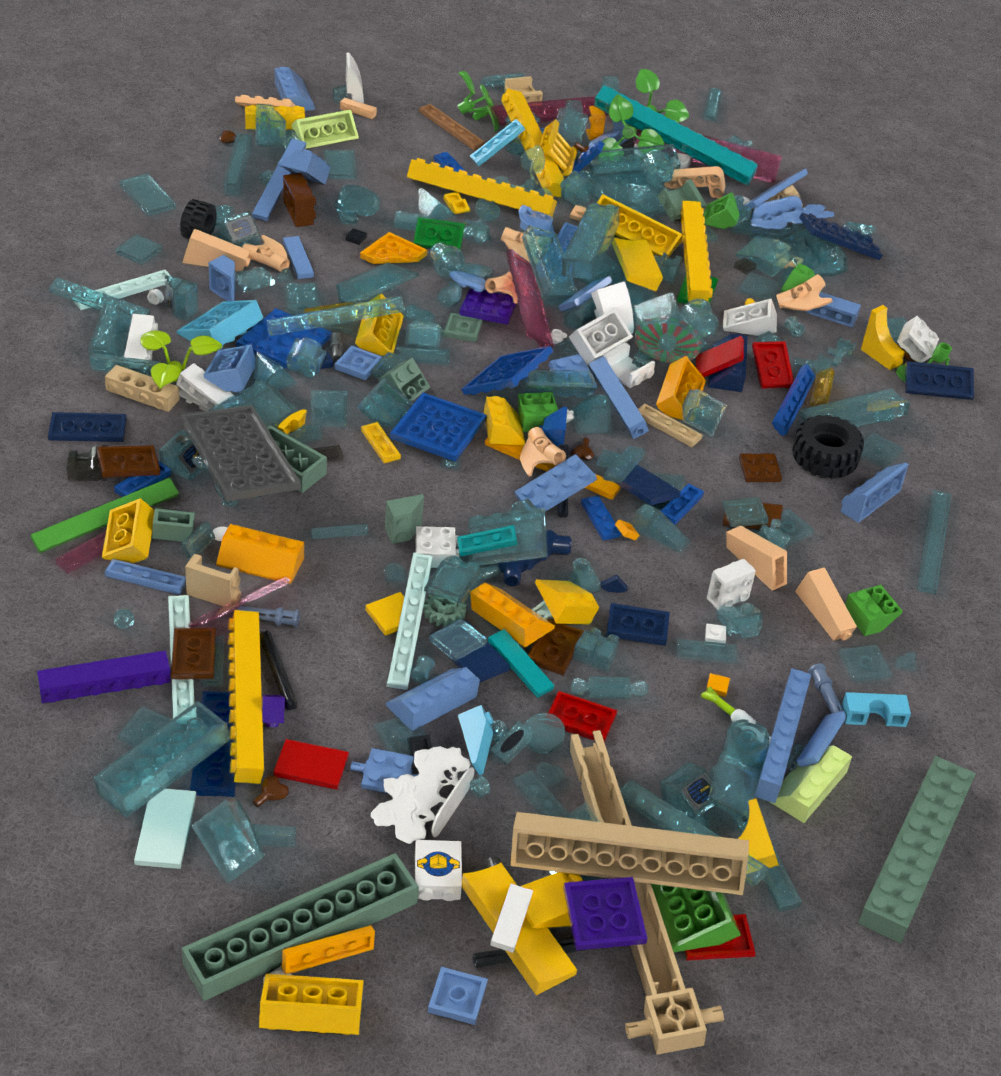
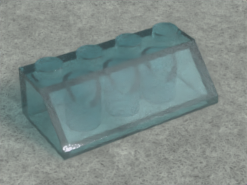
M103 305L88 346L91 364L125 367L124 355L132 316L121 307Z

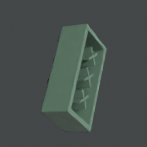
M271 425L267 427L301 482V489L298 491L305 492L327 474L326 456Z

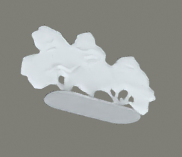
M438 746L429 750L416 751L414 753V764L418 768V776L414 777L410 774L401 775L398 779H384V790L392 796L393 800L379 803L371 812V818L374 819L376 826L395 825L396 838L410 844L413 840L424 839L426 836L425 823L434 820L431 831L432 836L437 837L468 792L474 777V768L470 767L469 759L461 755V748L451 747L446 749ZM452 767L457 768L456 772L452 770ZM445 770H449L452 775L450 776V778H452L453 780L446 778L444 774ZM465 771L460 780H458L457 773ZM450 784L455 786L447 799L440 796L439 791L443 786ZM439 802H443L444 804L435 816L430 810L431 807ZM419 815H424V816H427V817L424 818V819H421V818H419Z

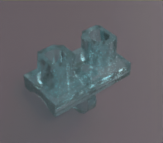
M742 195L735 196L740 214L738 224L750 222L753 219L750 207L743 205L745 199Z
M480 218L478 221L465 219L463 221L465 224L464 238L469 239L471 235H474V241L482 244L485 240L490 241V228H488V225H485V219Z

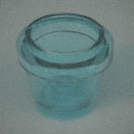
M440 242L435 244L430 250V258L433 262L434 270L440 276L448 277L452 271L462 270L465 258L459 248Z

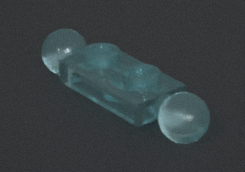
M589 676L588 683L581 678H576L571 683L573 693L580 695L585 693V691H589V697L631 699V692L638 697H643L649 691L648 684L645 681L639 680L631 684L630 678Z

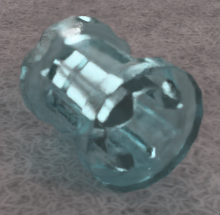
M796 316L789 317L785 321V327L790 329L794 337L804 334L805 326L798 322Z
M419 656L416 660L417 665L412 669L410 676L414 681L425 683L435 663L428 656Z

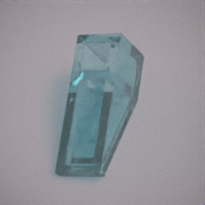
M644 503L635 512L633 527L637 532L679 553L690 544V540L660 510Z

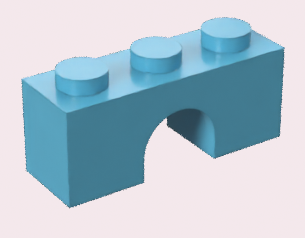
M846 692L842 703V708L846 713L845 724L866 725L869 714L876 713L884 718L886 726L906 727L911 715L907 695Z

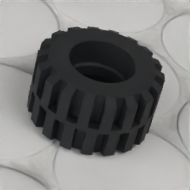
M197 199L190 200L184 208L180 221V232L183 238L190 239L194 229L212 235L217 219L215 206Z

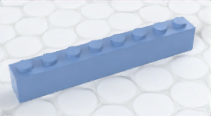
M791 668L754 797L772 803L776 802L810 682L811 674Z

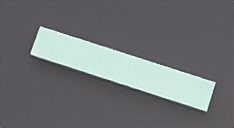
M162 270L74 296L73 301L80 310L166 285L165 280L168 284L173 283V278L166 270Z

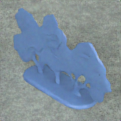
M789 196L759 204L754 209L750 222H752L751 226L781 230L787 226L788 222L803 224L799 218L802 212L808 215L811 213L816 218L833 217L834 212L823 211L826 207L820 204H809L802 208V201L799 197Z

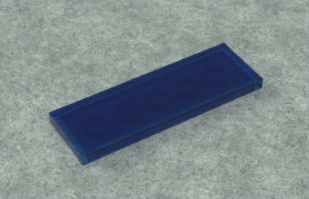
M202 692L190 791H196V796L235 797L236 782H234V773H230L231 759H233V756H230L231 742L233 743V739L229 738L230 727L233 726V723H229L230 710H233V707H229V698L233 692Z

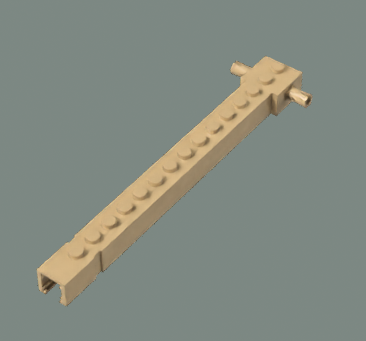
M593 731L595 743H593L592 747L585 748L582 747L579 734L571 735L570 753L578 779L582 783L581 789L591 821L632 826L613 767L610 766V758L601 731ZM634 882L648 940L646 944L630 946L646 994L644 1004L646 1020L625 1023L626 1034H628L627 1038L631 1039L649 1035L652 1038L657 1055L704 1046L707 1032L705 1024L723 1022L724 1014L722 1007L719 1005L700 1009L693 988L685 989L650 883Z

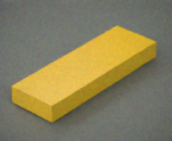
M378 422L361 426L362 433L383 463L401 459V454Z

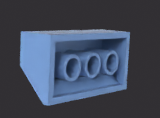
M289 67L275 68V85L281 100L283 98L290 99L296 106L304 107L305 111L315 110L303 79Z
M303 149L302 152L297 150L278 162L279 166L292 174L302 173L306 180L326 184L330 166L322 158L313 154L312 151Z
M252 345L218 350L205 371L204 378L226 392L233 391L236 393L242 391L257 365Z
M902 463L886 467L881 472L878 471L873 478L866 480L861 487H857L853 493L843 498L841 512L858 523L901 491L909 464Z
M467 667L450 669L386 702V706L411 731H414L477 697L480 679Z

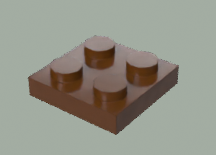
M740 454L739 461L746 482H781L782 475L775 454Z

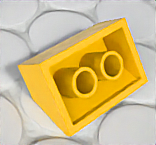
M486 396L483 413L487 415L485 426L489 443L524 446L525 439L518 413L504 398Z
M141 498L110 510L102 553L103 559H116L128 563H136L148 558L155 510Z

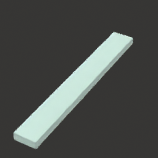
M413 552L387 687L408 689L433 556Z
M189 595L168 596L171 665L174 628H190ZM172 679L173 722H195L193 679Z

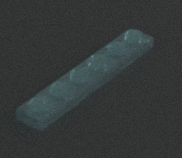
M58 277L49 286L50 293L132 321L133 314L150 315L149 309Z

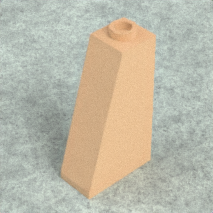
M194 229L182 263L209 267L208 262L225 255L235 262V271L242 272L244 267H248L251 258L248 257L249 250Z
M743 526L726 532L727 548L739 560L745 559L756 570L755 575L772 591L787 584L786 550Z
M825 567L808 572L795 592L833 641L849 639L857 626Z

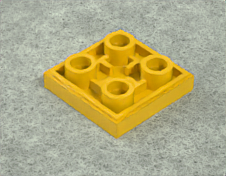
M399 592L365 606L366 612L385 636L398 631L404 596Z

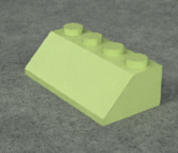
M351 110L297 119L291 124L295 139L306 142L305 149L359 139Z
M832 745L828 746L818 763L803 767L797 764L783 780L776 802L772 804L805 823L847 773L852 756Z

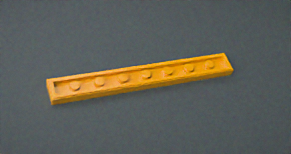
M488 437L485 440L486 446L520 460L524 446L491 444ZM540 463L535 467L547 472L556 465ZM596 475V481L585 487V489L611 500L621 490V486L599 475Z

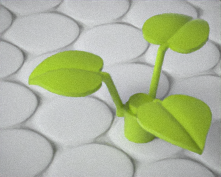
M157 330L149 331L141 335L140 338L143 348L158 350L162 347L164 350L167 364L158 363L151 368L152 379L160 389L168 383L178 381L180 373L186 369L185 366L191 351L195 355H207L223 347L220 342L212 337H195L191 340L190 344L192 347H189L184 362L181 365L178 361L170 362L165 345L171 342V338L167 333Z

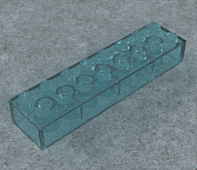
M598 203L588 205L563 255L562 276L595 279L619 226V206L612 204L599 205Z

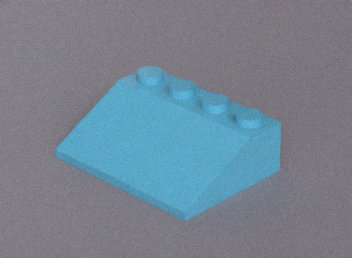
M257 300L223 301L176 332L189 341L198 336H209L220 342L223 346L225 343L234 341L237 335L246 333L248 328L257 325L263 319V315Z

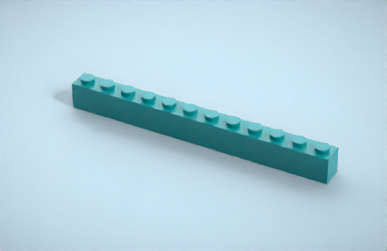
M605 85L596 95L594 106L608 114L613 98L617 94L621 95L633 106V114L630 119L624 120L626 123L641 131L644 129L656 131L662 137L664 143L710 167H720L727 176L747 186L754 177L758 164L742 157L740 154H736L727 147L709 140L688 127L680 125L663 114H659L638 101L632 100Z

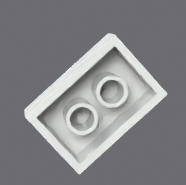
M615 308L580 327L569 336L587 365L633 337Z

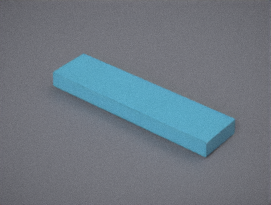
M515 119L470 155L471 159L478 166H481L525 130L524 126Z

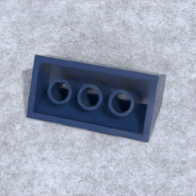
M730 334L712 344L711 349L742 336L744 339L743 361L709 375L708 388L735 392L743 391L746 377L748 336Z

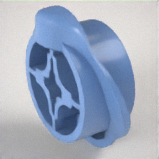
M522 205L518 211L521 220L520 228L552 240L555 234L552 225L553 218L542 212L533 211L526 205Z

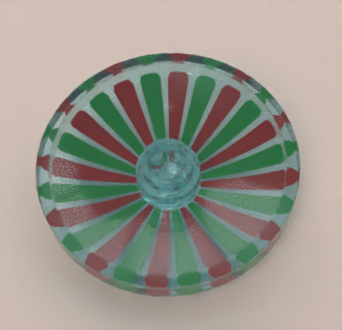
M655 317L642 321L637 326L634 336L637 347L651 358L668 363H673L685 356L689 360H693L700 353L702 339L693 327L682 321L666 317Z

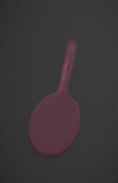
M283 577L252 592L238 602L206 613L191 621L188 627L199 626L239 608L243 603L258 599L289 584V579Z

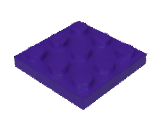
M470 288L460 308L459 315L508 325L517 304L513 302V298L509 294L489 293L487 290L477 292Z
M633 877L564 883L563 889L576 950L647 943L648 938Z

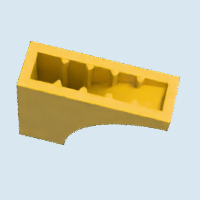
M881 305L871 310L861 350L891 370L903 363L905 352L893 340L887 325L888 308Z
M756 798L748 801L749 820L744 832L738 838L749 840L746 875L779 865Z

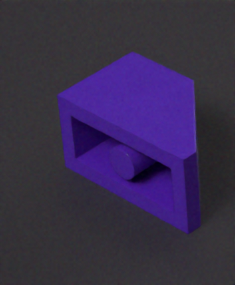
M262 694V722L266 723V727H278L279 723H284V696Z

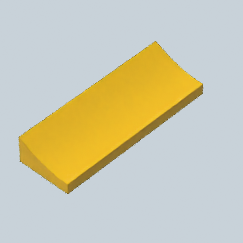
M602 194L586 217L588 222L624 240L646 239L653 255L667 260L683 242V234Z
M614 237L612 245L626 280L657 291L663 276L647 240H622Z
M502 863L480 871L463 873L462 876L463 890L493 934L510 884L517 885ZM525 916L514 952L506 951V953L537 996L575 976L577 969L549 929H533Z

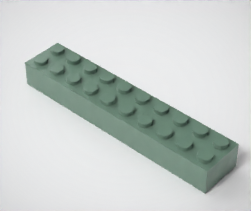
M934 757L864 906L858 924L902 943L976 773L940 757Z
M394 853L182 947L183 966L204 1002L282 966V950L369 926L417 904L419 886L397 854Z

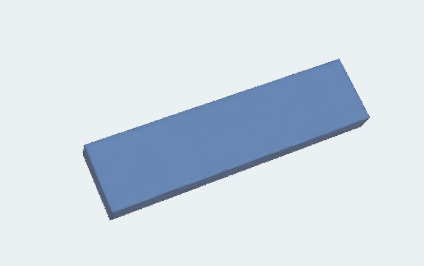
M299 236L283 238L284 246L297 279L314 277L313 269Z
M112 559L105 571L106 577L181 595L186 586V577L116 559Z
M844 711L824 717L796 760L800 767L819 762L846 719Z

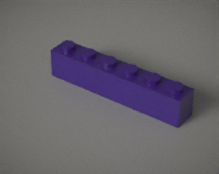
M166 650L37 671L42 703H52L59 700L76 699L78 697L119 692L171 682Z

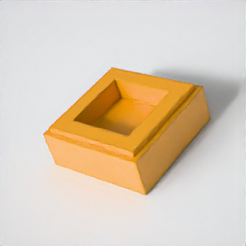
M618 520L615 523V526L624 537L637 540L639 533L631 523L623 520Z
M710 673L707 688L712 687L718 696L726 697L730 678Z

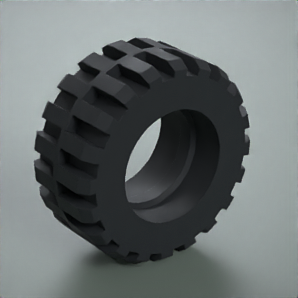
M816 415L814 418L809 417L798 426L792 448L793 457L797 464L802 466L803 470L811 472L814 476L819 475L821 478L830 477V479L842 478L857 469L864 448V438L861 432L857 430V427L854 424L851 425L846 419L842 420L840 417H831V415Z

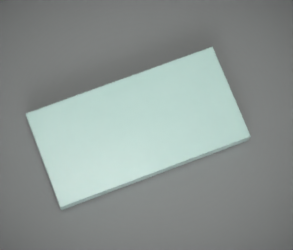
M151 788L135 854V865L181 869L196 799V791Z

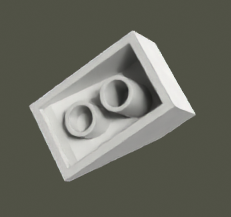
M772 299L724 310V331L755 336L771 335L776 332L777 313Z

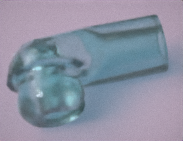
M798 744L791 750L787 763L789 770L797 768L796 760L805 748L803 745Z

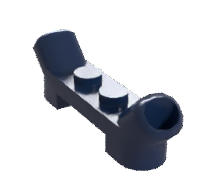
M548 530L540 535L538 544L518 556L514 552L508 553L502 557L497 565V569L504 574V583L508 586H517L520 584L522 572L532 569L537 563L545 561L552 554L568 555L571 552L572 539L570 536L557 535L552 530Z

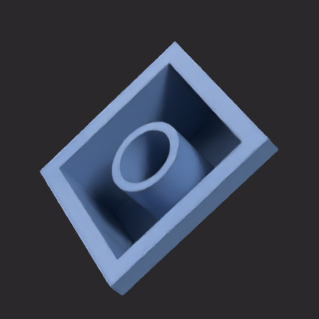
M222 255L208 262L209 290L226 301H235V262Z

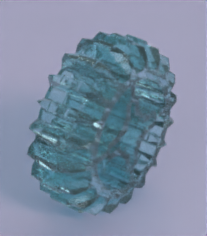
M347 184L341 188L338 194L340 205L344 209L349 210V212L359 214L360 216H372L380 206V198L377 194L363 186Z

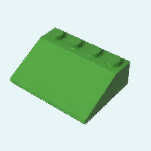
M651 884L673 952L721 945L741 935L724 893Z

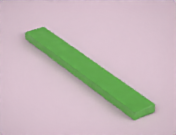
M168 478L33 533L30 538L40 554L107 526L111 509L140 498L150 507L177 497L179 492L172 480Z

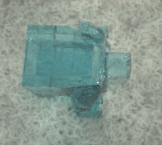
M772 519L770 527L762 525L758 533L759 536L780 548H784L785 543L790 542L789 534H784L781 529L776 528L781 526L779 519Z

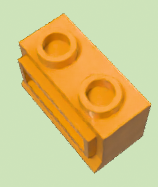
M589 106L592 116L589 117L591 125L590 129H586L589 140H594L604 133L606 115L603 110L595 106Z

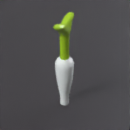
M708 687L707 691L701 694L703 699L715 703L729 714L733 724L769 746L771 737L748 713L741 709H734L720 698L712 687Z

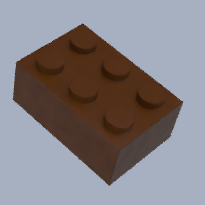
M302 173L283 175V202L295 227L314 225V219H316L314 209L316 198L312 195L307 180L304 179Z

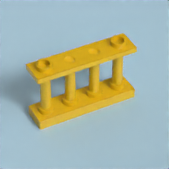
M555 119L545 127L538 153L541 156L545 153L549 154L561 168L562 176H568L573 171L577 149L574 146L571 147L558 132L560 123Z

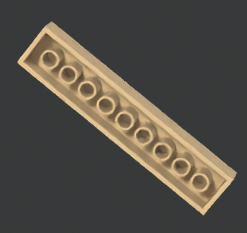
M517 812L513 827L511 866L610 879L633 877L634 882L743 895L748 864L749 840Z

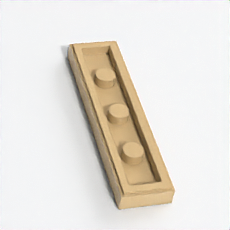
M643 404L638 408L646 423L690 447H693L702 439V434L647 404Z

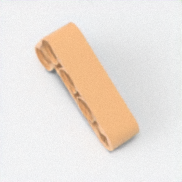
M717 166L673 169L667 172L664 179L665 187L670 189L680 188L686 181L692 179L696 187L709 186L711 197H716L717 199L723 196L726 186L724 172Z

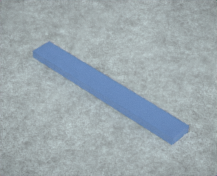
M292 138L281 160L297 150L303 152V149L306 148V142ZM279 165L276 167L252 213V218L268 221L283 192V175L292 173Z

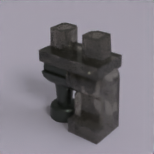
M96 446L89 453L78 454L76 450H69L66 466L68 482L99 481L100 479L101 481H107V477H102Z

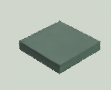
M450 313L443 336L477 342L483 320Z

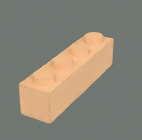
M347 98L340 101L341 110H351L354 114L370 119L376 116V107Z

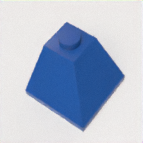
M562 407L544 418V424L540 425L547 438L558 448L559 445L564 444L567 407Z

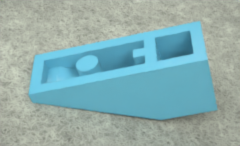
M482 705L459 714L458 717L471 763L477 773L482 775L493 736L491 724L494 721L489 711L485 712Z

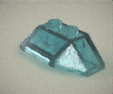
M257 103L254 147L271 148L285 143V119L274 110L272 105Z

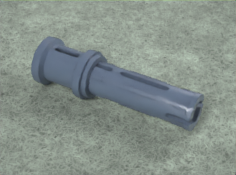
M238 606V610L266 614V616L259 615V620L275 622L279 626L281 624H288L297 628L300 622L299 609L290 611L283 610L282 607L273 610Z
M818 663L808 669V673L811 674L815 682L814 686L816 690L821 692L831 714L844 711L832 688V679L825 672V665Z

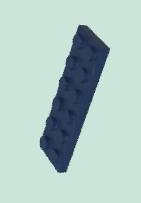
M802 212L799 216L802 223L813 236L878 260L883 256L880 248L873 243V239L868 235L863 236L858 231L853 232L845 226L842 228L834 222L829 223L824 218H816L811 213L808 215Z

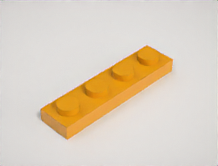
M370 925L282 950V970L287 975L374 950L375 930Z

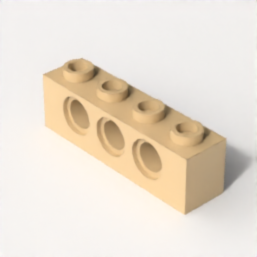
M116 365L105 376L107 391L156 407L157 409L169 412L179 401V386L168 383L160 389L152 377Z

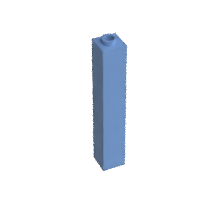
M603 356L589 363L594 377L632 438L635 439L649 432L643 416L606 358Z

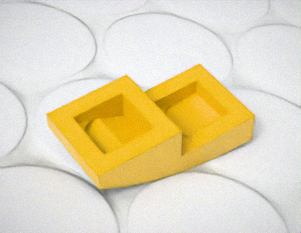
M459 192L444 194L443 199L454 214L470 212L466 200L461 198Z
M302 409L291 414L280 423L277 429L287 435L290 431L298 433L305 424L307 410Z

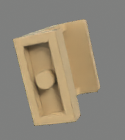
M531 76L505 79L504 92L508 88L522 92L529 107L542 105L543 93L541 90L535 91L532 86Z
M194 554L185 566L187 595L230 609L235 602L239 601L241 597V591H239L241 581L239 568L234 567L230 574L202 566V556Z

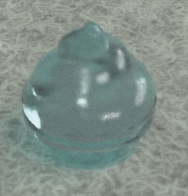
M126 608L117 610L113 617L114 624L121 629L131 627L134 623L132 611Z

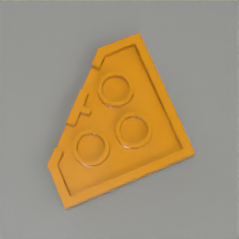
M388 232L361 251L360 258L372 264L419 262L427 256L428 250Z

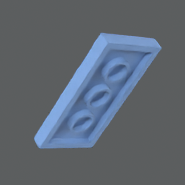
M575 454L519 488L514 493L536 518L593 483L597 478L590 468Z

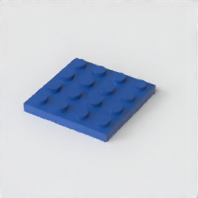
M275 308L236 341V347L252 345L255 355L295 371L331 339L332 332Z
M551 346L502 355L461 390L464 395H476L483 391L488 393L494 389L499 391L505 387L514 388L519 384L520 380L529 376L528 373L537 369L540 363L546 361L553 350Z
M422 393L390 432V439L456 461L486 422L487 415Z

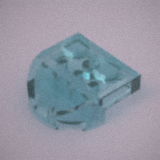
M744 603L742 606L737 607L728 606L724 609L716 610L717 619L726 626V634L730 636L733 633H740L742 638L753 637L760 633V629H763V614L751 603Z

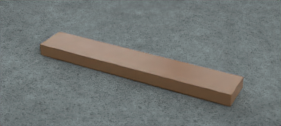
M432 104L419 108L421 114L472 150H477L486 143Z

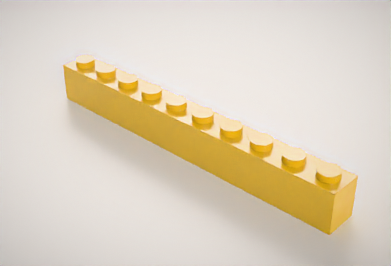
M508 88L503 94L501 101L511 122L517 119L525 128L518 137L545 194L561 197L567 188V184L557 163L551 156L546 153L541 156L538 153L543 134L522 92Z
M417 158V160L411 159L406 176L410 179L518 210L522 205H526L533 211L542 212L553 217L557 201L553 199L554 196L548 194L540 196L537 191L530 190V192H526L523 187L516 186L512 188L510 187L511 184L505 182L498 184L496 180L491 178L484 180L481 179L482 176L477 174L470 176L467 175L468 172L463 170L455 172L452 167L445 166V168H441L438 163L431 162V164L425 163L426 160Z
M682 201L681 226L688 303L708 304L709 298H712L713 289L711 288L712 280L710 279L711 271L709 270L710 261L708 260V243H706L705 217H703L704 208H701V202Z
M234 610L233 618H229L228 630H231L228 637V645H232V648H229L228 660H232V663L229 664V675H232V678L229 680V691H232L229 698V707H233L229 715V723H233V726L230 727L229 738L233 739V743L231 742L230 756H233L230 763V773H234V782L261 784L264 772L259 612Z

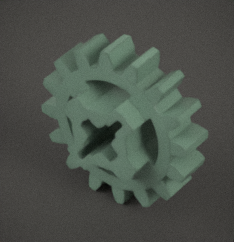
M442 590V593L435 591L434 596L429 594L428 599L424 600V618H429V623L436 622V626L443 624L446 628L447 624L454 625L455 622L459 623L462 618H465L467 605L464 604V599H460V594L454 596L453 591H450L449 594L445 590Z

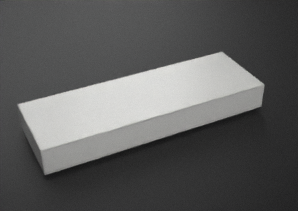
M510 884L491 940V946L514 952L533 890Z

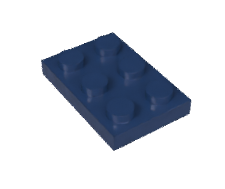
M611 603L606 637L666 646L670 612Z

